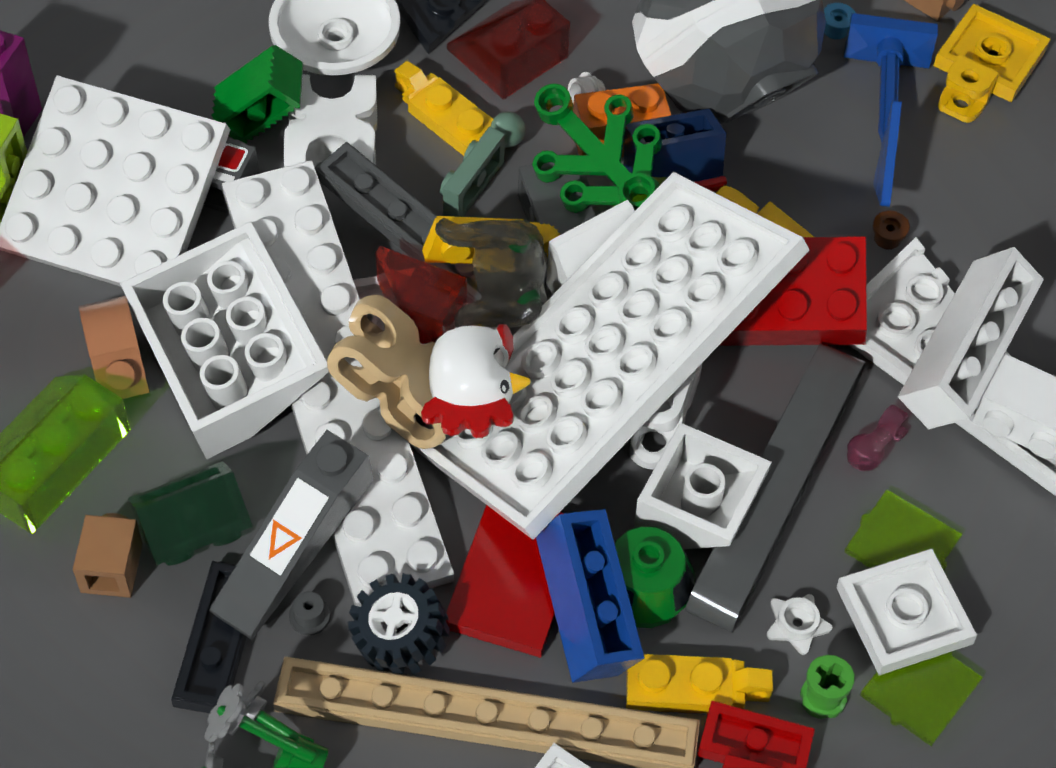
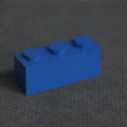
M606 509L559 514L540 532L536 540L571 681L575 683L619 676L643 660L644 654Z

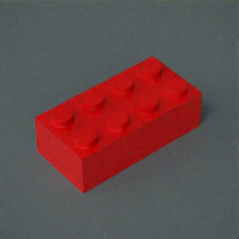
M866 236L803 237L809 248L808 253L719 346L820 345V343L824 345H866Z

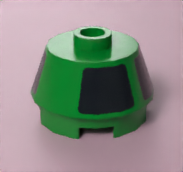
M642 526L628 530L614 543L636 627L654 628L667 624L686 608L695 585V571L683 547L670 533L657 527Z

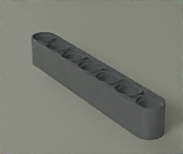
M820 343L761 456L772 462L771 468L731 545L713 548L690 594L685 609L686 612L731 633L734 632L857 387L865 367V361Z

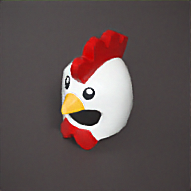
M499 324L495 329L475 325L461 326L447 331L437 339L429 364V385L433 398L425 403L421 411L424 423L429 425L441 423L443 433L449 436L459 435L464 429H469L474 438L486 437L492 425L508 427L513 423L514 416L509 402L515 393L530 385L531 380L528 377L514 374L504 369L514 350L513 336L506 324ZM499 348L500 350L495 360L494 351Z

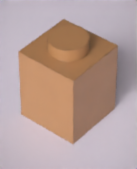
M107 513L102 516L85 515L73 565V572L80 593L131 598L143 546L137 520L129 519L117 513Z

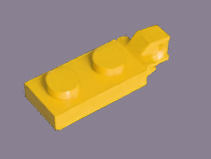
M405 61L394 70L396 73L395 87L402 92V99L408 105V112L463 156L469 144L473 140L479 141L491 126L493 118L435 74L429 73L425 76L420 68L409 61Z
M644 654L643 660L626 670V709L708 714L711 700L744 709L745 701L769 702L773 691L772 670L745 668V661L732 660V658Z

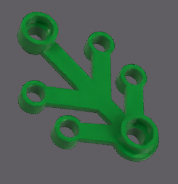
M548 84L537 92L534 104L540 119L550 125H559L587 155H557L553 151H542L534 157L532 162L537 178L542 182L549 183L557 180L561 174L607 176L615 185L585 186L584 183L577 180L567 182L560 190V198L568 211L578 213L585 210L588 205H618L625 200H628L633 205L634 210H636L660 186L659 182L652 177L654 154L659 152L662 147V138L656 126L642 124L634 130L632 139L636 148V156L632 174L621 163L625 128L634 117V110L627 96L618 94L611 96L606 101L604 110L607 116V124L603 144L573 112V101L566 87L560 84ZM554 106H562L557 111L549 112V110ZM626 107L622 114H612L615 108ZM645 136L655 137L649 144L640 143L641 139ZM547 162L555 163L550 170H540L542 165ZM574 192L583 193L581 198L576 201L568 200V197ZM638 194L647 195V198L642 201H632Z

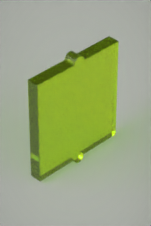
M886 490L870 514L862 515L860 520L861 526L846 546L844 552L872 568L933 549L942 569L945 571L947 567L946 559L959 542L962 534L891 491Z
M952 652L882 675H878L876 672L863 688L860 696L891 717L890 722L892 725H902L932 747L983 677L953 657Z

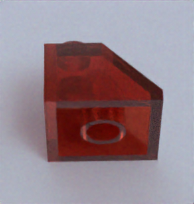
M545 0L511 2L447 43V50L504 100L568 58L570 21Z

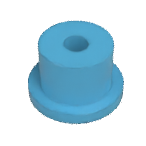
M831 3L824 8L826 19L824 33L832 39L846 37L850 28L851 13H855V11L844 3Z

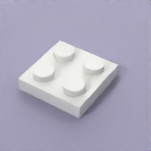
M933 549L853 573L838 580L836 588L878 675L974 644L977 634Z

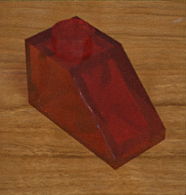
M379 246L376 251L377 281L384 297L389 299L414 321L418 328L419 342L421 344L436 343L437 339L444 333L455 328L467 306V278Z

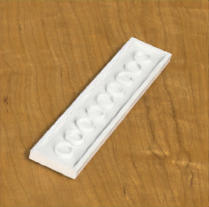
M312 160L222 183L223 194L234 229L250 221L252 222L327 361L332 348L337 342L348 336H353L349 329V319L360 298ZM345 357V360L350 365L362 367L356 359ZM329 372L295 400L291 407L306 454L310 452L324 432L329 430L369 455L374 480L332 534L355 606H362L356 597L361 590L368 595L373 592L369 585L372 581L377 579L381 586L387 585L385 575L395 574L401 583L403 573L410 574L415 582L418 578H421L427 583L429 588L454 582V572L409 442L386 424L381 415L378 398L369 401L357 399L335 380Z

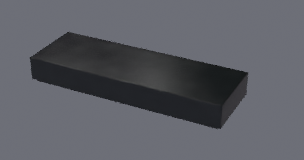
M212 561L171 698L173 707L210 714L217 705L223 690L228 685L233 686L247 637L213 615L209 609L236 567L235 564Z

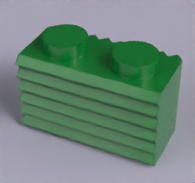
M277 45L269 47L214 87L216 92L213 95L216 99L213 100L215 105L212 107L214 113L211 114L213 120L226 123L230 128L229 137L247 144L248 140H253V136H259V132H265V128H271V124H276L277 120H282L283 116H288V112H294V108H300L303 62Z

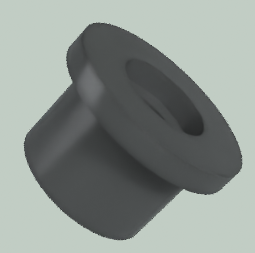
M311 591L303 592L295 598L290 608V624L300 634H318L330 622V609L319 594Z

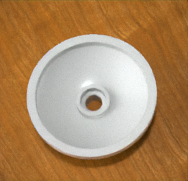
M275 0L269 14V31L273 45H277L302 61L303 70L321 75H346L375 65L392 50L400 32V13L395 0Z

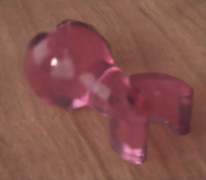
M893 404L889 406L881 416L875 430L870 434L862 433L850 439L847 444L848 463L860 471H872L877 468L884 458V447L891 440L895 443L899 442L907 434L908 429L901 426V424L908 418L909 414Z

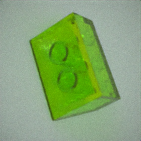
M85 374L55 377L0 433V513L30 534H33L131 430L123 399Z

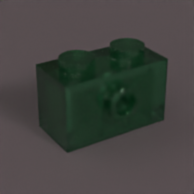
M223 461L128 498L148 553L156 565L164 562L166 565L180 564L192 558L195 554L194 550L211 543L214 546L232 543L242 536L241 531L253 527L235 475Z

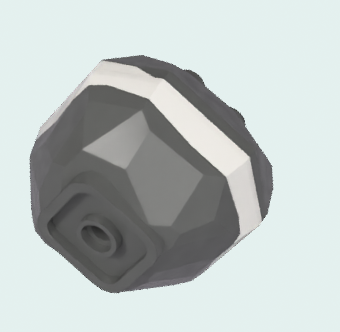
M641 0L632 24L637 51L645 67L677 108L683 113L710 108L714 116L718 117L720 123L725 124L775 102L819 73L814 63L821 52L826 19L822 0Z

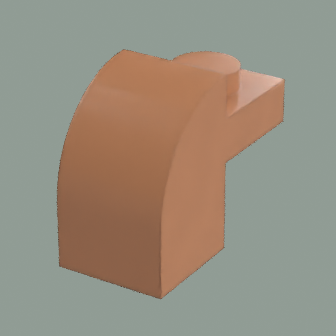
M122 296L79 306L85 340L101 404L150 393L127 297Z

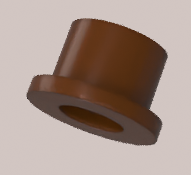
M891 210L877 214L872 225L875 233V243L887 250L897 248L901 241L906 238L910 229L907 218L901 213Z

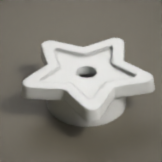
M807 594L803 598H791L787 601L777 598L771 600V608L776 621L767 631L769 640L789 641L799 654L806 655L812 638L828 634L832 630V625L820 617L812 594ZM800 620L802 625L797 627L793 624V621Z

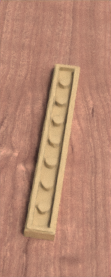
M285 656L273 702L274 712L545 754L552 744L555 743L578 759L636 768H694L700 724L698 719Z

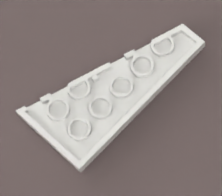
M917 237L866 285V345H849L903 385L955 295L948 285L950 279L940 267L935 269L924 255L925 248ZM980 401L970 419L955 422L1056 496V461L1039 457L1030 449L1005 437L994 436L983 427L972 423Z

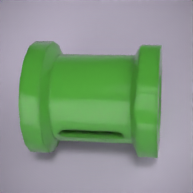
M823 655L811 662L806 673V681L800 691L802 706L809 715L817 719L835 718L843 712L847 703V695L850 694L854 685V672L851 666L844 659L836 655Z

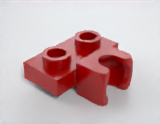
M711 700L697 757L723 763L722 768H806L815 728Z

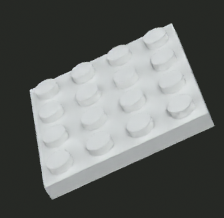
M56 75L0 223V250L117 286H121L120 283L187 252L229 136L230 128L226 123Z

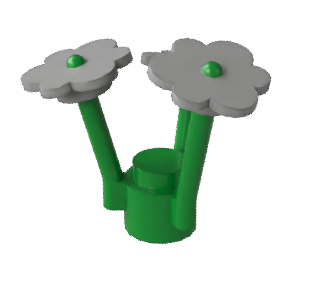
M263 681L257 684L245 701L241 698L244 686L236 684L234 687L228 685L221 693L217 705L208 716L207 722L209 725L204 738L209 741L205 767L202 768H223L224 758L214 757V741L217 737H224L226 733L233 736L239 727L279 747L273 768H323L327 759L328 748L314 743V739L297 733L263 711L267 703L265 699L260 697L266 684Z

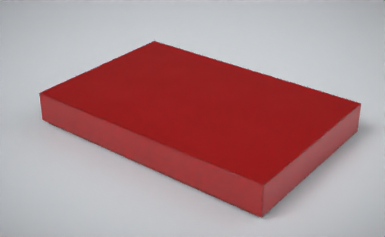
M487 505L446 611L449 619L446 623L450 631L541 658L555 619V612L536 538L532 540Z

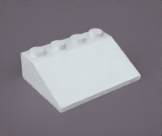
M251 221L120 283L206 459L253 437L329 373L325 357Z

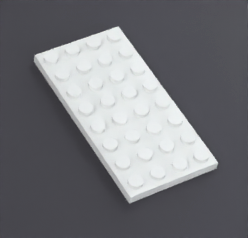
M673 172L513 335L514 350L504 369L508 372L528 377L531 380L530 385L515 393L509 402L514 416L513 423L508 427L492 425L489 434L483 438H474L469 429H464L459 435H446L445 440L436 447L421 449L414 445L412 446L421 456L534 540L808 253L809 248L804 238ZM499 350L494 354L495 360L497 358ZM426 424L424 426L428 429L434 428L432 425Z

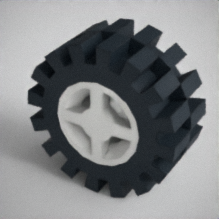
M403 573L400 583L395 574L385 575L387 585L381 586L376 579L369 583L373 589L370 595L361 590L356 596L362 606H351L349 614L354 619V621H348L349 631L353 635L351 638L366 661L372 667L375 665L378 671L388 672L391 669L393 673L404 675V667L408 666L412 674H416L421 671L418 664L421 660L425 659L429 666L436 661L431 652L433 649L443 652L446 643L441 636L449 637L450 628L446 623L449 619L433 589L429 588L424 580L418 578L415 582L412 575ZM403 624H409L402 631L396 633L397 628L401 627Z

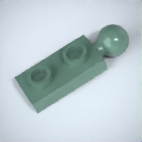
M514 112L498 114L479 141L473 140L469 144L464 154L463 162L458 169L447 173L440 187V195L443 196V216L464 217L504 163V149L506 147H514L523 140L526 127L523 119Z

